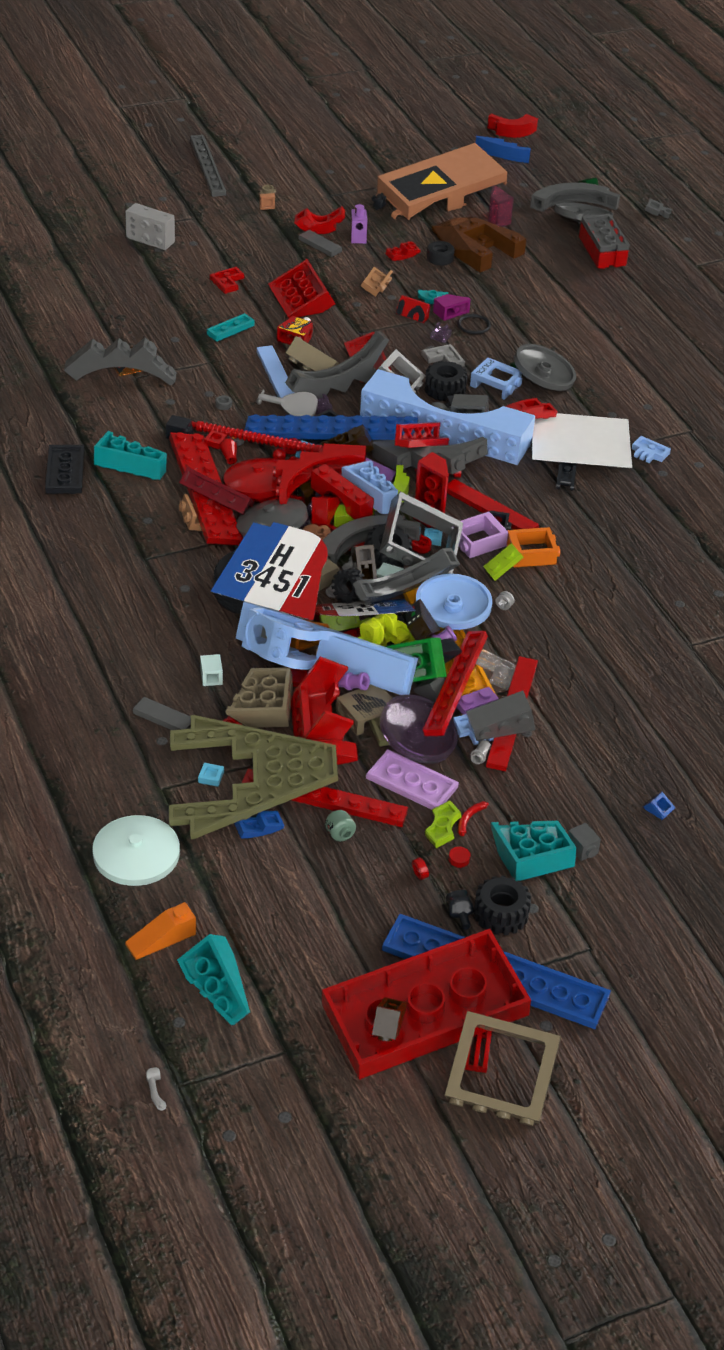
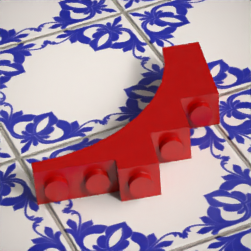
M324 443L323 450L319 452L301 451L300 458L296 460L278 459L277 466H273V477H276V484H278L276 487V497H279V504H287L293 491L311 479L312 470L324 464L337 472L342 471L344 466L365 462L366 446Z

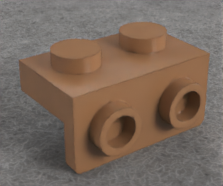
M373 267L361 284V287L376 297L379 292L383 293L391 281L392 277L390 275L393 271L390 270L385 275L376 267Z
M184 494L182 501L179 502V511L182 512L184 522L189 530L202 531L193 503H191L188 494Z

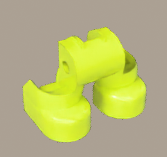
M394 613L377 614L360 625L361 636L358 638L381 646H387V643L390 641L394 644L416 641L408 630L407 625L397 620V615Z

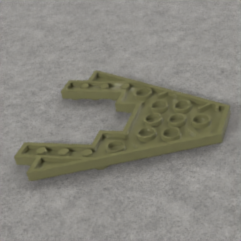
M191 715V729L170 730L171 751L232 745L233 760L253 758L254 782L232 784L233 799L169 805L170 826L190 825L191 839H196L240 820H246L252 815L338 781L336 745L196 715Z

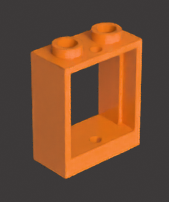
M550 527L507 530V546L512 543L524 557L513 567L556 565L557 557H560V547L556 545V537L552 534ZM546 543L547 548L522 550L520 545Z

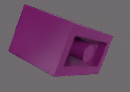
M449 294L434 298L433 312L443 321L469 313L471 299L469 297Z

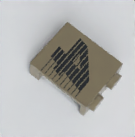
M370 684L367 690L357 689L337 697L336 712L340 716L354 720L351 730L356 736L364 733V723L381 715L389 713L394 721L398 720V712L400 710L398 702L389 695L387 690Z

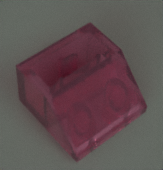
M496 185L492 186L488 222L504 227L511 224L514 197Z

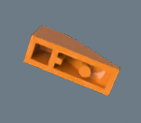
M186 902L165 910L129 938L125 945L135 960L196 935V917Z

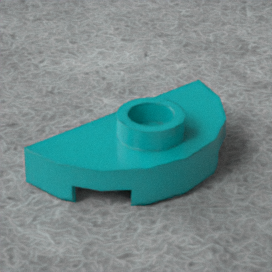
M435 290L417 291L418 298L425 300V303L434 304V298L449 294V292Z

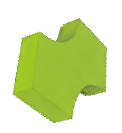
M451 801L432 809L435 819L432 825L425 829V836L435 848L454 839L452 827L462 817L461 812Z

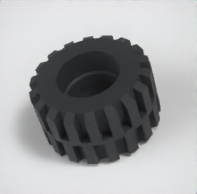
M439 361L428 366L426 369L425 392L430 397L439 401H446L447 396L465 394L467 371L462 365L455 362Z
M379 524V526L373 527L364 545H374L376 569H379L383 562L404 568L403 563L379 552L385 526ZM395 526L392 542L411 551L412 541L409 539V535L405 534L403 529H398Z
M493 876L491 880L487 878L484 880V883L478 886L474 904L475 920L479 921V925L482 928L486 927V930L491 929L497 935L499 933L509 935V932L517 933L518 929L522 930L524 924H527L531 894L526 886H522L523 883L521 881H515L513 877L505 878L506 876H501L497 878V876Z

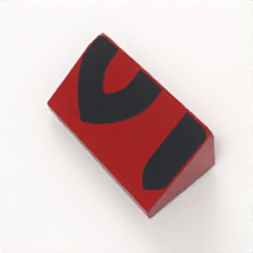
M401 295L396 314L424 323L429 318L430 304Z

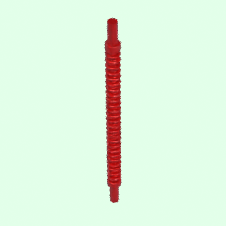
M192 421V427L199 432L204 431L206 433L208 431L210 433L211 430L227 434V437L230 436V438L234 436L235 439L239 438L241 440L243 438L244 441L248 440L250 442L252 440L253 443L261 442V444H270V446H279V448L283 447L289 450L292 448L293 451L297 450L298 452L300 450L303 452H319L323 450V446L319 444L315 446L314 443L311 445L310 443L306 444V442H297V440L293 441L292 439L288 441L287 438L284 439L283 437L279 439L278 436L272 435L270 437V435L266 436V434H257L256 432H248L243 429L239 431L238 428H226V426H217V424H208V422Z

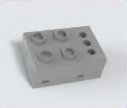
M134 203L126 210V237L166 250L175 242L174 215Z

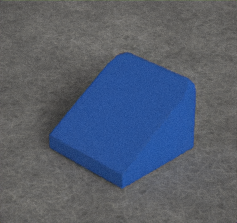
M663 792L654 796L643 806L645 810L661 820L675 809Z

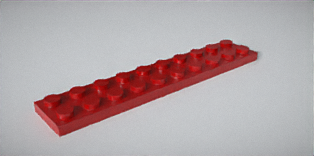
M182 432L170 433L169 439L182 476L186 468L189 467L222 483L208 445L204 442V435L184 434ZM187 488L206 543L239 545L243 537L236 527L237 521L232 509Z

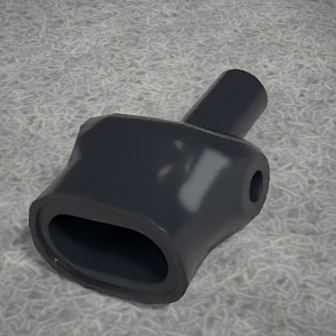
M456 890L448 893L446 900L450 917L459 918L462 929H469L471 925L468 916L474 913V907L467 890Z

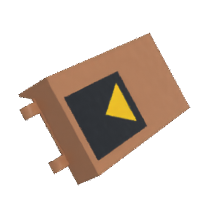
M473 143L379 175L377 195L384 193L386 199L397 209L391 214L394 219L398 215H403L410 220L412 216L429 205L447 198V211L466 206L467 204L464 203L465 195L499 183L506 185L507 171L481 147Z

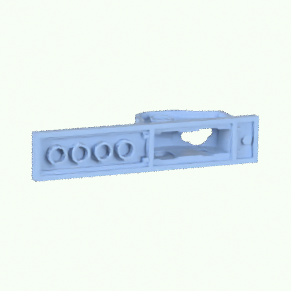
M243 602L235 638L242 641L243 648L251 650L268 661L300 670L311 669L321 656L347 666L348 670L346 673H367L371 685L405 697L409 696L418 661L417 657L267 607ZM263 627L265 628L267 639L261 637ZM291 638L307 641L320 640L317 654L308 655L290 647Z

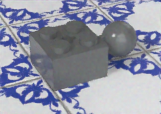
M454 394L451 408H447L441 402L430 404L442 410L456 413L472 414L489 411L488 395Z

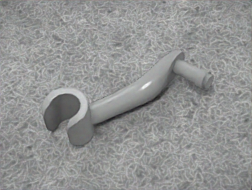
M157 1067L150 1068L146 1072V1079L149 1083L151 1099L157 1109L163 1111L166 1109V1103L158 1095L155 1083L156 1080H161L160 1070Z

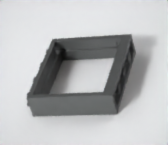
M400 491L391 501L379 552L409 567L426 559L392 542L398 514L401 511L448 534L446 548H452L457 556L463 522ZM454 569L450 570L445 574H453Z

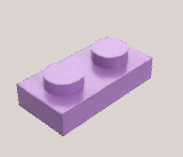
M486 687L461 696L457 709L462 715H465L466 711L496 701L499 698L490 687Z

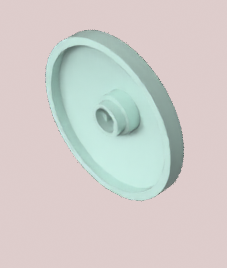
M132 815L116 819L104 826L93 842V860L99 872L113 882L128 886L147 885L161 880L175 868L180 856V843L175 831L165 822L150 816Z

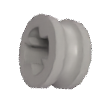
M503 591L496 598L495 602L500 609L508 610L515 602V599L510 592Z

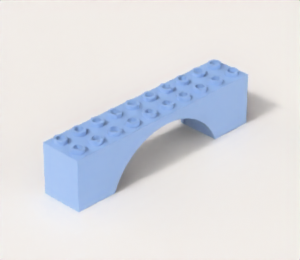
M380 369L374 373L361 391L360 416L418 417V423L439 422V437L449 438V445L484 437L487 439L488 455L485 456L518 465L532 444L535 415L505 406L488 412L472 414L442 410L420 399L412 390L409 378Z

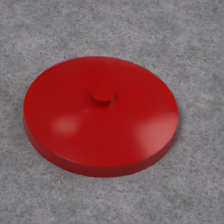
M254 458L236 463L225 472L223 478L224 485L251 499L276 496L278 484H276V477H273V466H277L278 459Z

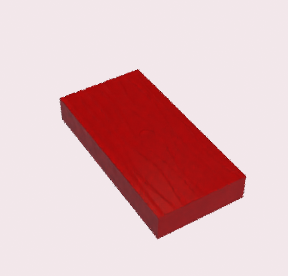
M491 929L322 989V1006L359 1080L459 1042L467 1011L513 1022L529 1016L531 999ZM384 997L407 1002L399 1035L395 1040L392 1039V1041H382L378 1039V1036L372 1035L376 1009ZM476 1027L474 1036L489 1030Z

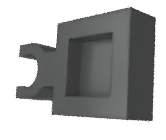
M650 198L645 211L656 216L660 214L668 219L672 209L663 207L664 204Z

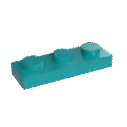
M244 313L208 328L207 335L216 342L221 341L224 338L255 326V320Z

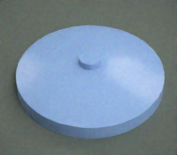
M442 574L431 577L419 586L416 593V601L422 600L437 625L441 628L449 626L452 630H462L475 627L488 618L492 609V596L487 587L478 580L465 575Z

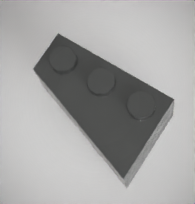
M524 691L466 711L476 741L536 730L532 710Z

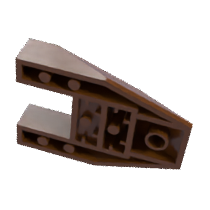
M476 217L452 218L432 226V230L440 241L448 242L454 246V256L479 273L490 269L492 266L493 252L487 249L494 246L513 259L525 254L527 238L523 237L520 233Z

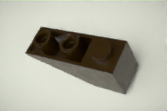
M363 424L319 444L322 446L324 443L366 446V453L374 450L372 439Z

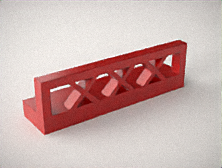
M439 422L396 424L395 446L413 448L448 445L449 438L439 437Z

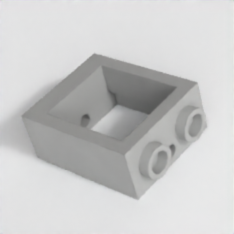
M395 350L378 368L393 373L389 369L393 365L413 383L411 388L414 393L423 385L422 380L426 376L398 350Z

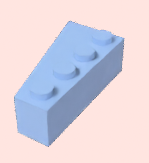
M371 460L342 467L341 475L374 498L373 508L380 514H388L391 501L398 494V490L390 481H386L384 474L379 473V468L373 466Z

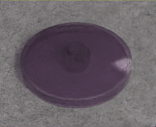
M400 695L391 699L380 715V728L386 741L399 754L415 762L434 764L447 759L458 742V732L452 718L444 736H425L423 728L435 702L417 695Z

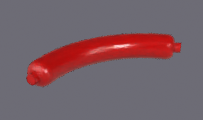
M488 802L476 803L462 814L458 823L459 835L464 836L466 834V826L469 819L475 813L486 809L489 806Z

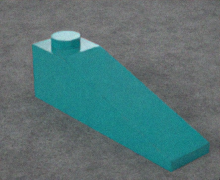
M209 934L177 959L185 978L200 990L199 993L203 997L208 998L214 1005V1008L230 1025H235L250 1013L235 955L225 936Z

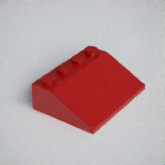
M308 259L268 283L288 318L323 313L335 305L334 300Z

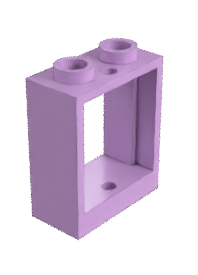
M490 512L461 520L463 528L459 547L469 558L507 546L508 531ZM483 530L489 535V537L473 542L467 537V535Z

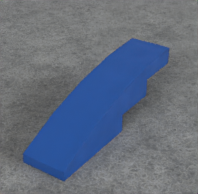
M476 136V144L488 155L516 162L529 163L531 148L519 147L517 143L504 142V139Z

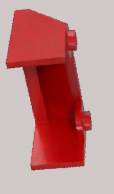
M320 656L297 686L291 701L293 734L295 737L309 740H343L344 735L354 724V720L332 713L331 704L340 695L338 682L347 672V666Z

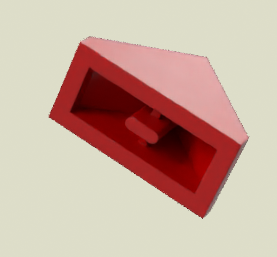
M335 496L312 497L311 523L318 526H329L341 499Z

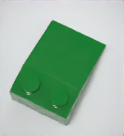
M427 638L384 646L418 658L413 682L447 677L441 638Z

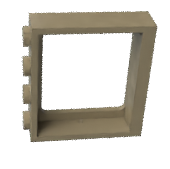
M467 1011L445 1097L450 1099V1104L463 1107L465 1103L472 1105V1110L486 1113L487 1110L496 1112V1116L499 1118L510 1120V1116L519 1118V1123L533 1126L534 1123L539 1124L561 1036ZM476 1027L545 1045L529 1107H523L461 1089L460 1085Z

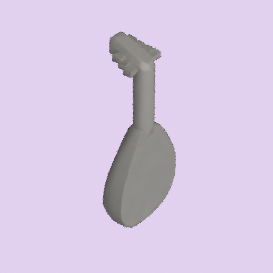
M262 390L256 401L258 405L261 404L262 400L280 404L289 415L314 416L318 407L316 396L309 392L292 393L280 398L264 394L265 390Z

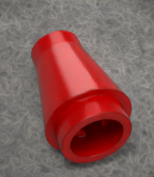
M224 439L221 442L220 450L227 464H235L237 462V444L233 439Z

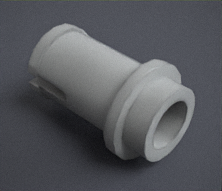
M481 740L477 748L470 754L471 761L475 764L484 763L486 755L491 749V744L486 740Z

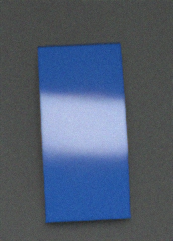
M262 811L256 817H250L234 823L241 839L268 835L283 829L285 826L278 811Z

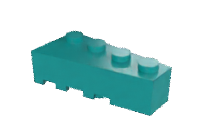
M107 431L94 446V465L115 469L119 472L132 473L136 476L149 477L153 480H160L166 473L167 453L149 446L141 447L137 441L129 442L126 441V437L121 435L116 437L113 436V432Z

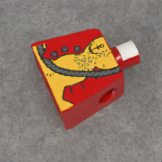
M293 316L277 327V341L291 345L296 336L309 343L313 335V323L308 317L301 319Z

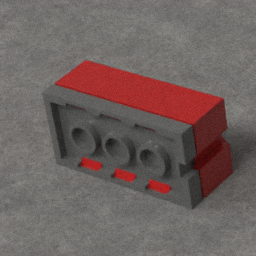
M611 214L582 216L579 238L597 268L604 269L610 265L613 267L626 266L630 244Z

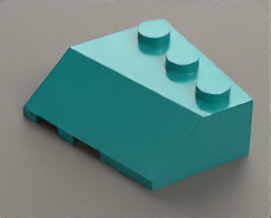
M532 821L530 825H519L518 822H510V825H499V822H491L498 855L511 876L515 878V881L575 867L576 846L559 821Z

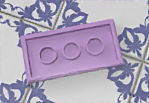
M388 749L366 773V779L431 810L446 803L459 782Z

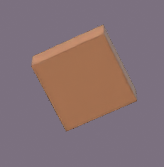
M274 193L260 194V210L275 209Z

